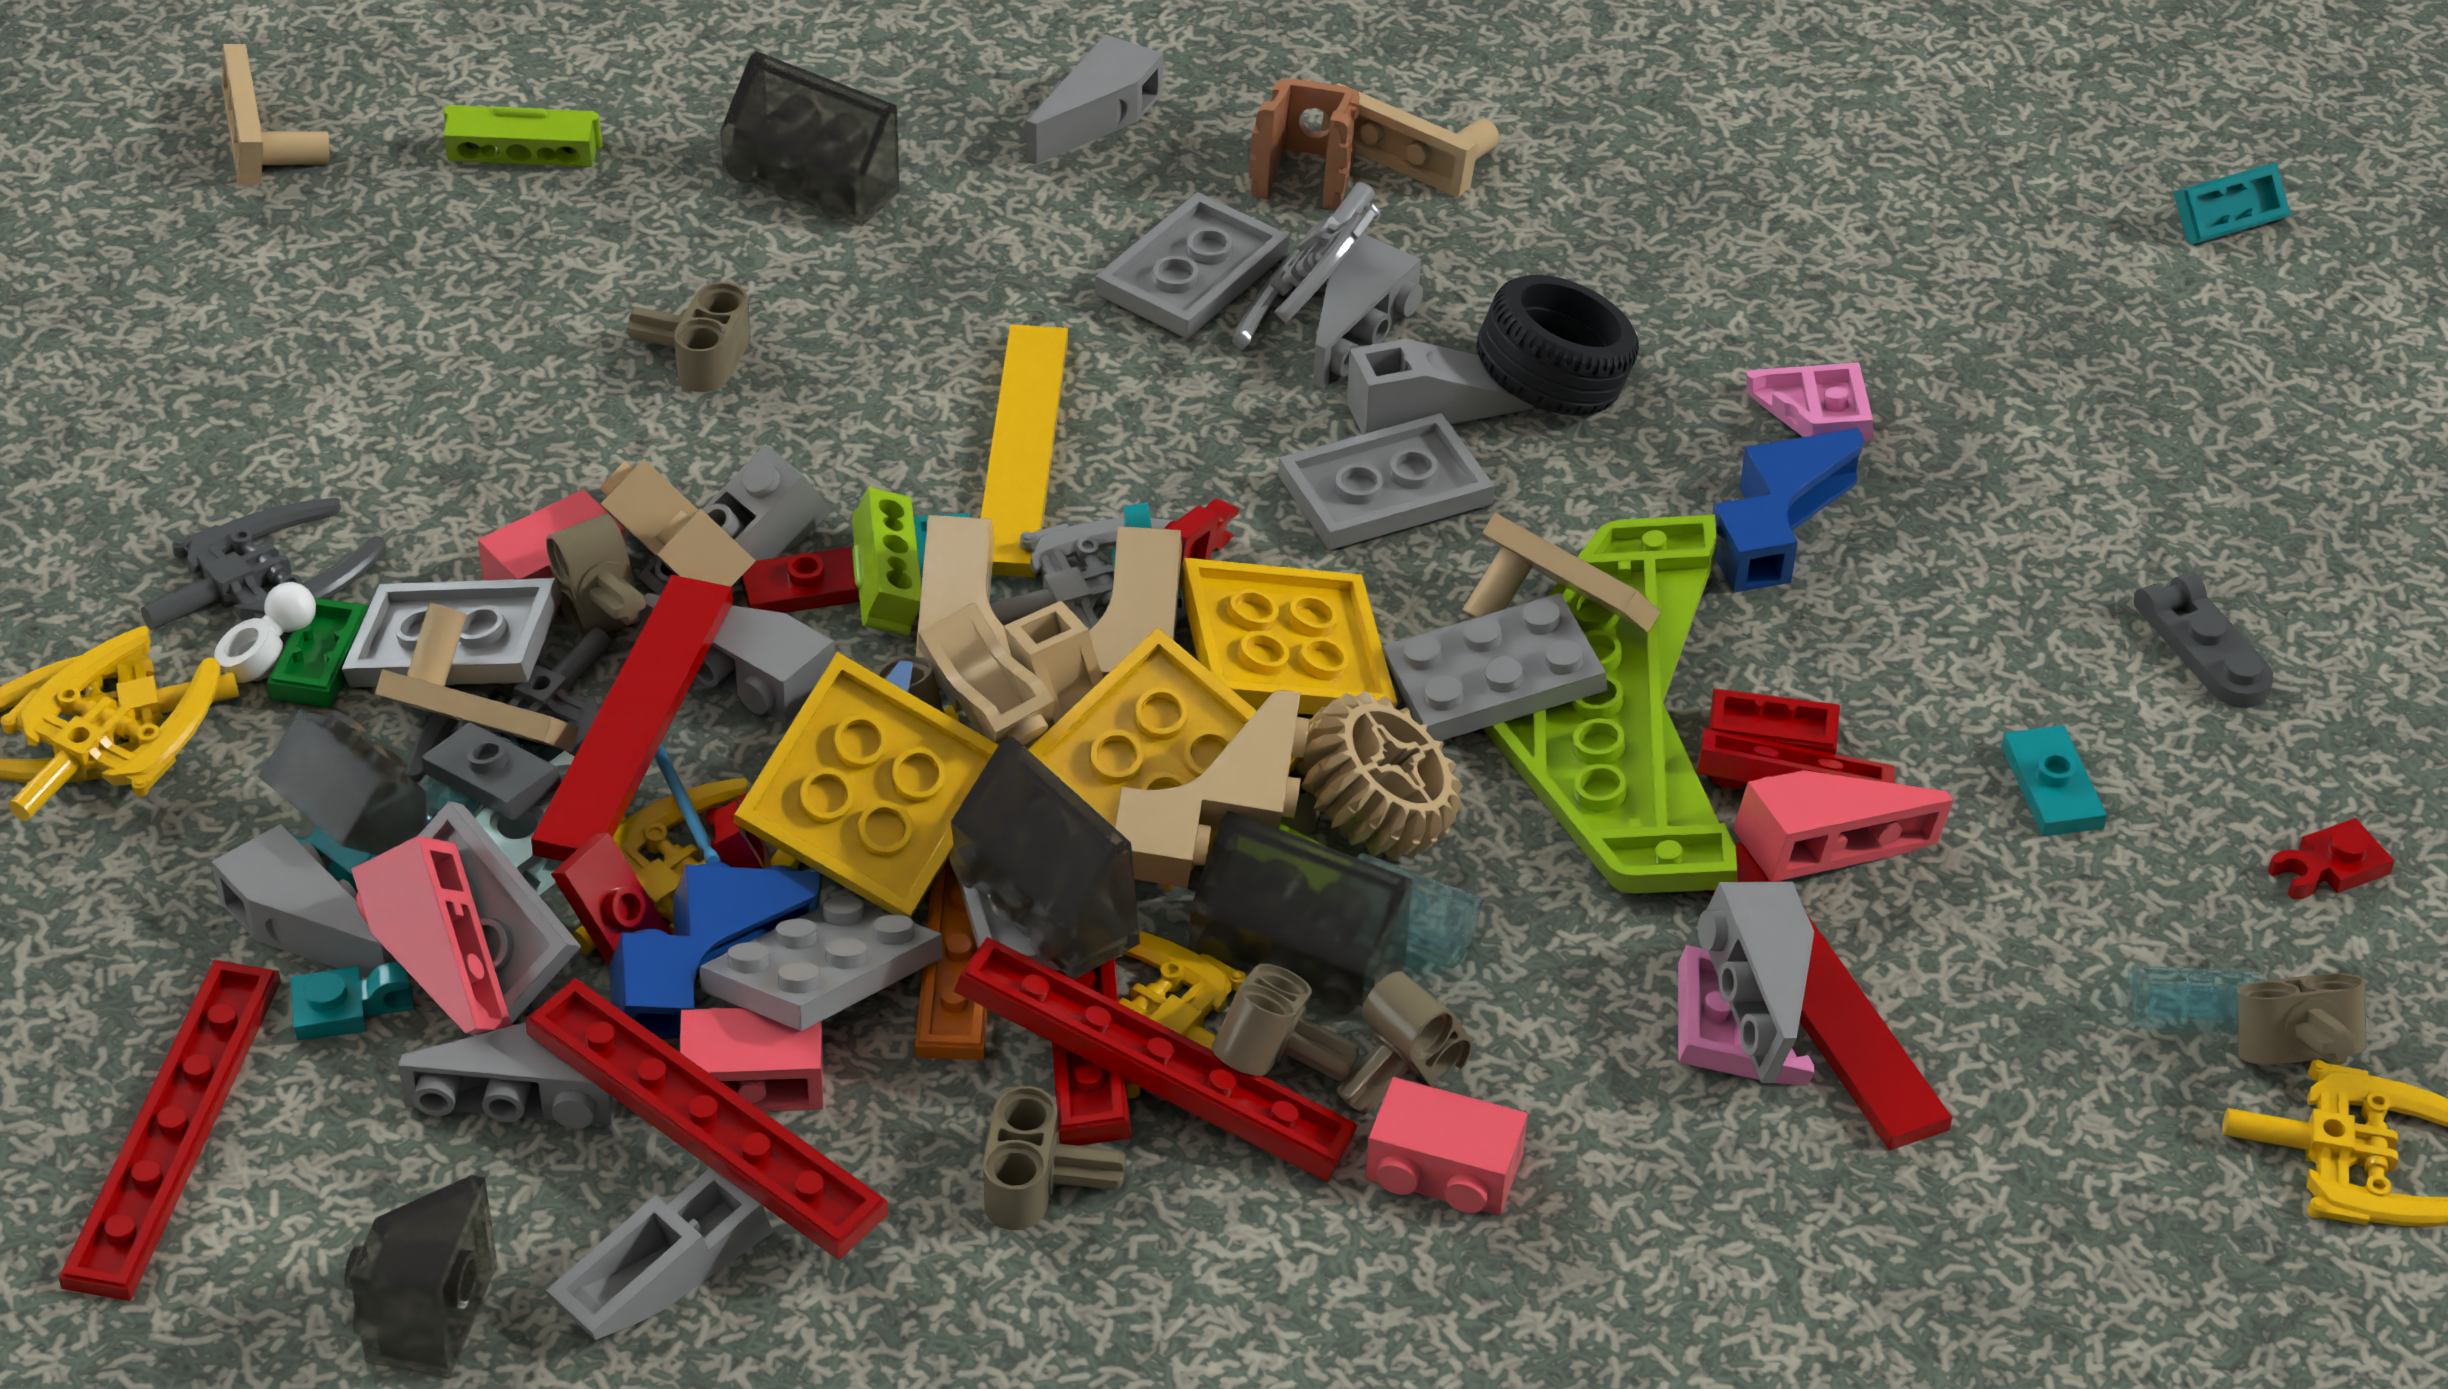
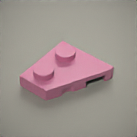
M1859 362L1746 370L1747 392L1758 404L1802 437L1858 428L1864 441H1873V417Z
M1686 945L1678 962L1679 1063L1760 1080L1751 1057L1744 1052L1741 1046L1740 1030L1730 1005L1721 997L1719 978L1708 951H1705L1703 948ZM1791 1048L1774 1083L1808 1086L1814 1074V1064L1808 1055L1797 1057Z

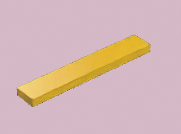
M1010 324L980 517L991 519L995 537L992 575L1036 577V574L1030 568L1032 552L1031 550L1025 551L1021 549L1019 543L1023 532L1042 530L1068 345V328Z

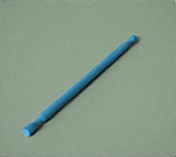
M661 743L654 758L698 847L703 850V856L707 864L720 862V858L717 852L712 849L711 840Z

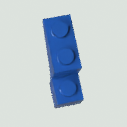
M1858 428L1745 447L1739 487L1745 499L1716 503L1713 507L1717 539L1716 560L1734 593L1791 583L1798 544L1792 530L1854 487L1857 482L1858 458L1862 452L1864 441Z
M722 862L686 865L672 898L674 935H668L666 932L657 929H644L635 933L621 934L609 965L611 1004L660 1039L680 1038L681 1010L695 1009L694 982L700 977V966L727 953L729 948L736 944L750 942L776 929V926L783 921L796 919L807 914L808 908L816 898L820 888L819 872L796 871L794 868L785 865H775L764 869L730 867Z

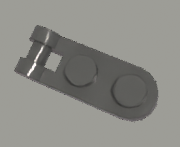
M2190 572L2175 577L2171 580L2170 586L2167 587L2153 584L2140 588L2135 592V608L2212 695L2221 702L2243 708L2257 706L2267 699L2273 683L2272 669L2207 597L2205 585L2196 573ZM2182 607L2187 614L2178 616L2173 610Z

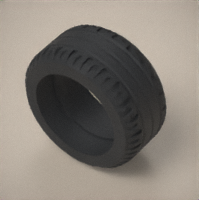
M1527 275L1506 282L1494 296L1478 332L1476 343L1477 353L1486 371L1506 391L1540 409L1571 416L1589 415L1610 407L1618 399L1635 364L1639 350V340L1628 318L1617 306L1583 285L1548 275Z

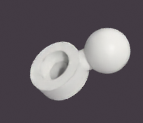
M285 582L275 586L265 599V615L262 619L253 618L237 624L219 641L214 652V658L217 659L221 669L226 674L234 672L237 683L260 681L269 676L283 650V642L280 636L284 632L291 633L300 630L312 622L316 612V603L312 593L305 586L295 582Z

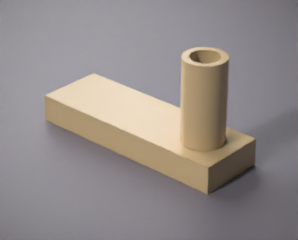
M223 44L221 88L238 186L261 183L262 165H328L330 146L327 131H261L246 44Z
M1340 83L1336 84V85H1339V86L1347 87V86L1342 85V84H1340ZM1359 92V113L1357 119L1354 120L1353 135L1355 153L1458 198L1471 187L1475 160L1498 144V130L1487 119H1477L1459 132L1454 133ZM1324 111L1320 132L1328 130L1330 125V118Z
M1496 512L1491 517L1482 534L1499 547L1500 550L1462 608V611L1472 618L1507 609L1531 569H1534L1647 633L1661 613L1657 607L1636 589Z
M429 603L407 676L382 669L375 691L376 695L409 707L466 723L471 722L480 727L568 752L573 750L579 731L577 726L551 716L444 687L467 616L463 612Z

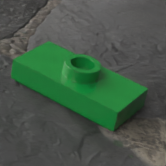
M314 598L316 612L312 622L306 627L290 633L267 681L269 699L331 708L345 679L342 671L343 664L368 611L369 605Z

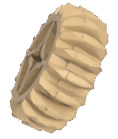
M1365 691L1356 697L1345 693L1339 699L1333 700L1326 708L1322 707L1309 720L1310 725L1304 757L1300 758L1295 765L1298 771L1306 776L1301 787L1316 798L1317 801L1313 809L1324 811L1332 820L1331 829L1339 827L1347 833L1351 846L1362 842L1373 857L1384 852L1387 857L1394 861L1403 855L1413 859L1420 852L1423 853L1433 844H1437L1450 831L1449 827L1456 821V813L1463 806L1458 796L1463 785L1458 778L1452 775L1456 763L1444 757L1441 751L1444 743L1433 740L1426 731L1427 723L1419 725L1411 718L1407 707L1398 711L1386 696L1376 701L1371 694Z

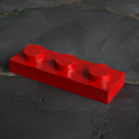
M1703 729L1698 754L1697 773L1708 775V779L1711 782L1720 786L1742 788L1749 781L1803 770L1895 784L1894 765Z

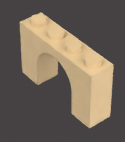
M928 515L918 631L975 601L994 634L1011 656L1004 626L997 619L990 606L995 541L991 519ZM1117 527L1112 596L1107 610L1101 619L1089 630L1103 677L1115 668L1157 627L1175 641L1182 554L1181 530ZM917 633L916 656L924 658L919 649ZM936 679L937 686H938L939 688H941L940 684L938 683V681H937V679Z

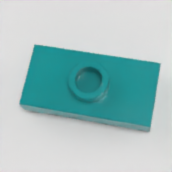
M2277 162L2173 192L2185 238L2191 244L2291 216Z
M2065 725L2005 732L2003 734L2002 750L2042 837L2104 829L2107 814Z

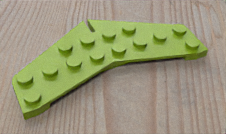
M1715 514L1622 519L1611 521L1601 526L1578 555V558L1636 589L1657 607L1661 613L1647 633L1557 583L1548 596L1557 593L1562 594L1606 671L1607 691L1483 728L1501 753L1610 885L1626 893L1716 890L1719 882H1738L1736 846L1725 823H1719L1664 705V700L1717 555Z

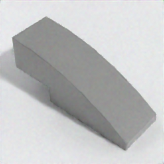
M709 1168L668 1204L655 1194L546 1289V1292L554 1303L591 1337L597 1340L629 1328L662 1312L770 1235L773 1230L763 1205L712 1168Z

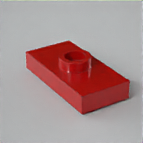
M852 547L758 560L740 577L748 608L789 613L860 602L859 589L855 585Z
M1713 688L1708 729L1836 754L1840 705Z
M609 832L594 834L551 873L608 966L622 933L657 929L672 935Z

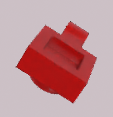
M745 792L739 795V802L735 800L719 809L715 807L709 810L706 821L715 834V838L711 840V847L717 852L720 862L730 867L764 869L770 867L769 849L764 841L733 823L734 814L748 793Z

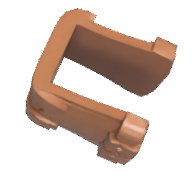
M1300 79L1278 80L1272 90V101H1266L1261 104L1256 116L1255 127L1252 131L1250 153L1252 154L1249 158V179H1253L1251 182L1252 196L1268 200L1285 149L1326 156L1323 209L1337 210L1344 199L1345 189L1350 176V168H1353L1354 120L1357 119L1359 113V92L1344 86ZM1310 108L1323 110L1330 118L1329 129L1324 132H1314L1308 129L1302 121V112Z

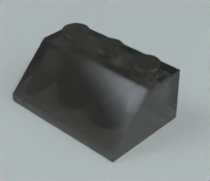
M755 51L749 57L720 130L723 171L729 173L739 182H751L774 191L784 200H796L819 209L831 219H844L863 227L900 192L897 105L758 51Z
M1013 736L1001 741L951 820L954 851L950 854L951 866L958 880L966 888L974 887L990 902L993 911L1004 924L1010 925L1012 923L1029 939L1032 948L1043 961H1052L1069 978L1075 980L1140 944L1131 842Z
M1227 810L1221 819L1190 908L1189 950L1199 955L1203 953L1212 956L1228 966L1249 974L1259 964H1271L1282 967L1305 980L1312 989L1310 997L1320 1000L1328 1010L1336 1014L1347 1015L1353 1013L1362 1017L1363 1004L1375 985L1385 976L1393 972H1402L1405 968L1412 879Z

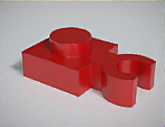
M1215 498L1206 508L1198 505L1177 521L1173 520L1166 525L1164 529L1181 530V566L1184 558L1210 560L1214 549L1221 550L1230 541L1234 534L1226 531L1225 528L1228 522L1238 515V507Z
M2353 818L2303 836L2299 851L2283 850L2276 853L2271 858L2268 872L2271 876H2277L2284 872H2293L2301 876L2291 881L2288 895L2291 899H2303L2312 895L2316 890L2317 884L2324 881L2336 893H2340L2391 874L2395 860L2358 819Z

